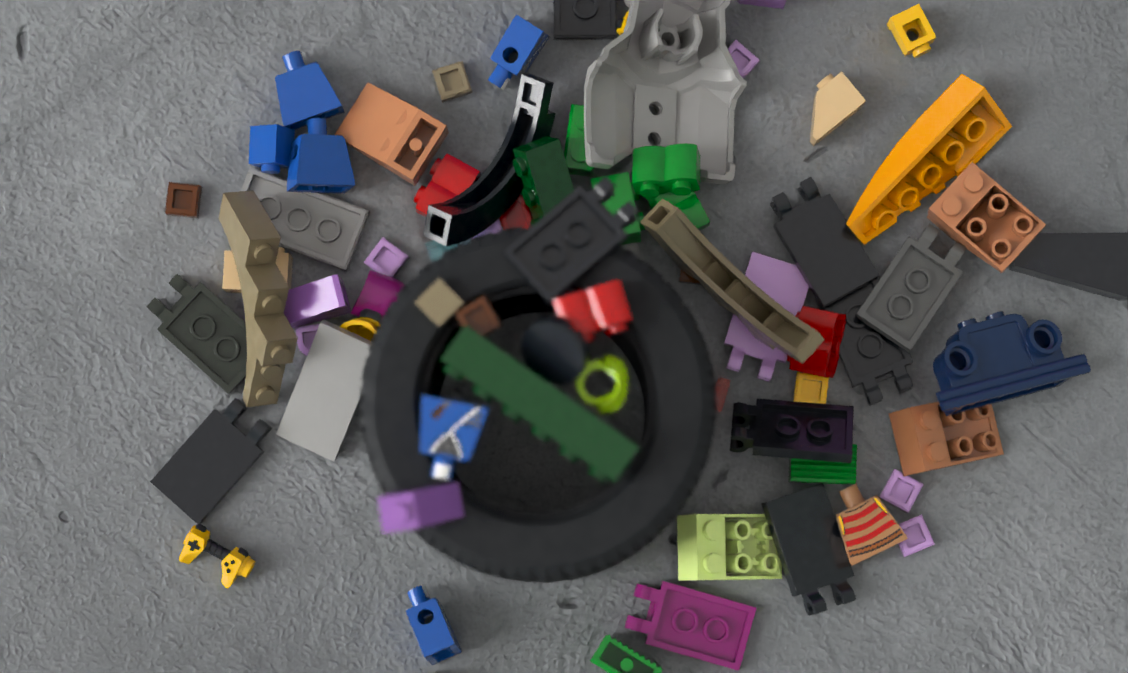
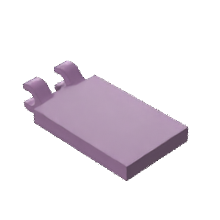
M752 252L745 276L795 316L798 311H801L809 288L798 267L788 262ZM735 314L732 315L724 345L733 347L726 369L739 372L744 355H748L762 360L757 378L769 382L776 361L786 363L787 354L776 347L772 349L757 340Z

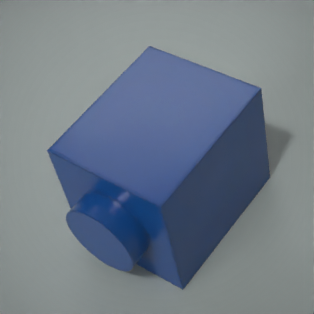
M278 124L250 126L249 164L260 167L261 172L267 174H279L282 168H289L292 141L295 140V130Z

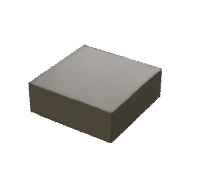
M463 61L432 70L442 102L472 93Z
M440 278L414 302L439 328L464 305V302Z

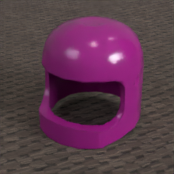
M370 270L350 315L360 317L362 310L371 309L383 317L391 303L398 299L397 294L404 288L405 284L396 278Z

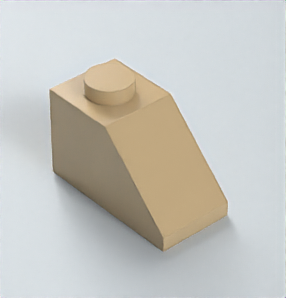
M840 72L835 77L829 74L816 85L819 90L814 97L810 143L813 146L859 111L866 102L843 72Z

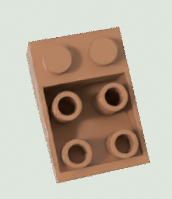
M367 83L335 135H342L348 146L416 186L449 132L447 125L419 108Z
M973 162L930 206L927 218L951 239L966 247L967 250L1001 273L1007 269L1046 226L1043 221Z
M939 402L913 406L889 413L904 477L1004 454L992 404L946 416L945 412H942Z

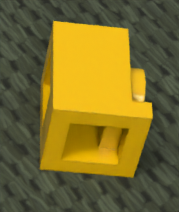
M920 4L890 17L887 23V27L893 33L904 57L913 54L914 58H917L931 50L930 44L935 41L936 35ZM909 31L915 32L917 39L914 41L909 40L906 33Z

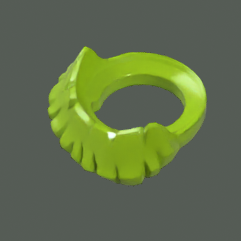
M610 355L604 356L602 360L589 362L576 380L577 391L580 397L588 404L596 406L600 413L611 414L617 412L622 407L623 402H625L626 394L628 393L627 381L629 377L626 375L627 368L621 359H616V356L611 357ZM594 370L606 371L611 377L615 378L613 392L599 398L590 396L585 389L587 375Z

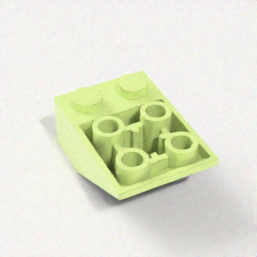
M765 514L677 515L678 581L782 579V564Z

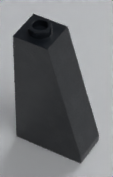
M1128 232L1039 233L1009 265V270L1115 300L1126 301L1128 300Z

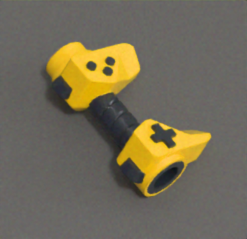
M201 524L194 525L184 540L183 544L185 546L179 556L180 562L190 564L204 550L221 559V583L225 588H229L235 582L237 576L247 578L256 563L248 555L247 550L235 547L230 551L210 539V531Z

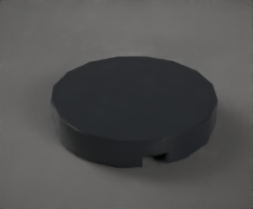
M553 316L539 318L526 329L521 339V353L526 365L533 373L548 383L561 385L571 383L582 374L589 362V347L583 334L579 330L576 332L570 327V322Z

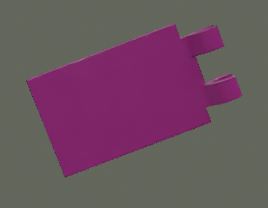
M661 581L659 590L636 584L633 596L651 601L646 620L628 615L624 627L645 633L644 644L734 670H740L756 607L666 581Z

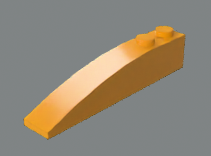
M961 74L898 141L874 174L846 222V225L862 244H867L895 224L897 217L908 210L912 212L921 205L920 200L930 193L938 194L945 189L947 181L954 176H959L971 162L976 164L1012 127L986 88Z

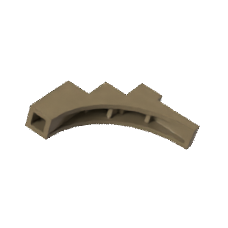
M254 190L223 193L219 221L226 233L234 256L244 303L247 362L243 401L246 407L277 404L285 365L293 362L298 340L284 314L289 286L276 265L281 237Z
M661 199L641 220L640 223L683 272L698 280L720 306L735 314L760 342L772 349L776 347L798 362L803 363L825 340L818 331L787 311L748 279L709 242L678 207Z

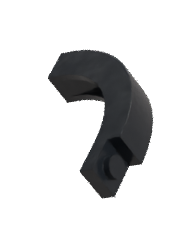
M530 73L521 74L513 117L498 153L485 172L461 194L442 203L428 205L423 232L424 237L444 246L461 243L491 226L516 201L524 186L521 177L517 175L513 166V159H515L513 149L550 136L556 114L548 110L553 82Z

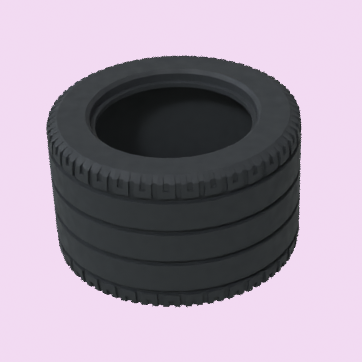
M522 227L501 229L497 234L492 235V232L472 238L470 243L465 245L461 243L442 253L443 257L439 260L437 258L417 272L419 276L415 279L412 278L397 294L398 299L391 303L380 320V328L376 329L368 348L370 353L366 357L361 378L363 385L360 390V412L362 415L363 442L366 443V452L372 471L375 472L376 479L384 494L452 482L460 483L464 517L412 529L428 545H431L440 553L475 571L503 579L523 582H556L577 579L606 570L634 555L653 541L685 506L696 488L708 460L716 426L717 393H715L716 385L713 365L709 359L710 354L703 333H700L699 326L689 307L684 305L683 299L669 282L666 283L662 279L663 276L646 261L643 263L637 255L619 245L560 297L620 279L633 322L627 324L628 330L608 337L622 350L635 370L641 386L645 407V425L641 445L623 475L610 488L587 503L572 509L545 514L516 512L489 503L471 492L454 470L451 481L431 477L434 456L420 453L422 395L440 398L443 383L447 376V373L443 371L446 364L441 361V358L463 327L454 314L439 328L414 302L440 278L464 302L460 309L485 296L499 321L528 313L557 314L554 304L551 303L549 305L503 256V251L528 229H522Z

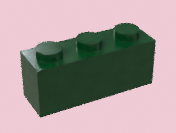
M548 136L513 149L515 156L513 166L517 175L522 179L524 186L522 190L523 200L530 208L533 217L531 226L536 224L574 191L560 139Z

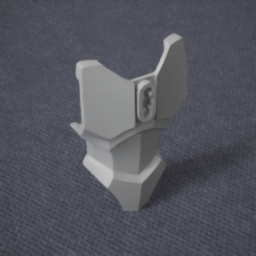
M623 0L625 5L630 8L624 32L602 49L600 57L587 69L584 84V141L587 165L609 170L622 159L633 155V149L653 146L648 142V136L652 134L655 146L666 147L682 143L696 144L700 153V181L712 184H728L734 179L736 165L733 163L734 111L737 100L747 85V81L740 76L737 66L725 44V9L729 6L731 0ZM649 107H653L656 110V115L650 112Z

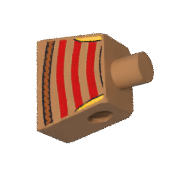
M857 484L839 491L847 510L837 514L836 518L851 566L908 539L877 495L865 501Z

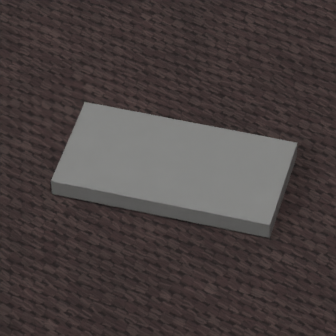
M250 167L241 191L254 190L281 237L279 246L348 271L370 212L323 193L287 192V180L272 174L262 173L261 170Z
M323 319L320 322L276 435L329 460L335 461L360 403V390L363 385L361 378L366 357L370 353L368 348L371 341Z

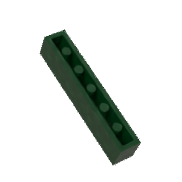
M464 325L441 358V361L446 364L443 369L444 372L459 382L464 377L475 384L472 389L474 393L487 402L495 398L504 405L501 412L517 423L521 418L533 425L530 429L532 434L545 443L550 438L562 446L558 451L575 464L579 458L591 466L587 472L604 484L608 479L616 482L639 449V446L467 325Z

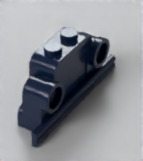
M1003 311L985 317V321L977 322L973 318L957 324L958 331L947 339L946 348L936 356L933 362V370L941 390L936 393L941 410L945 412L946 416L1055 388L1072 377L1091 372L1085 354L1064 358L1060 347L1062 344V334L1056 324L1042 319L1028 327L1026 320L1021 315H1004Z

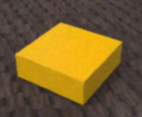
M797 372L793 401L826 404L829 378Z

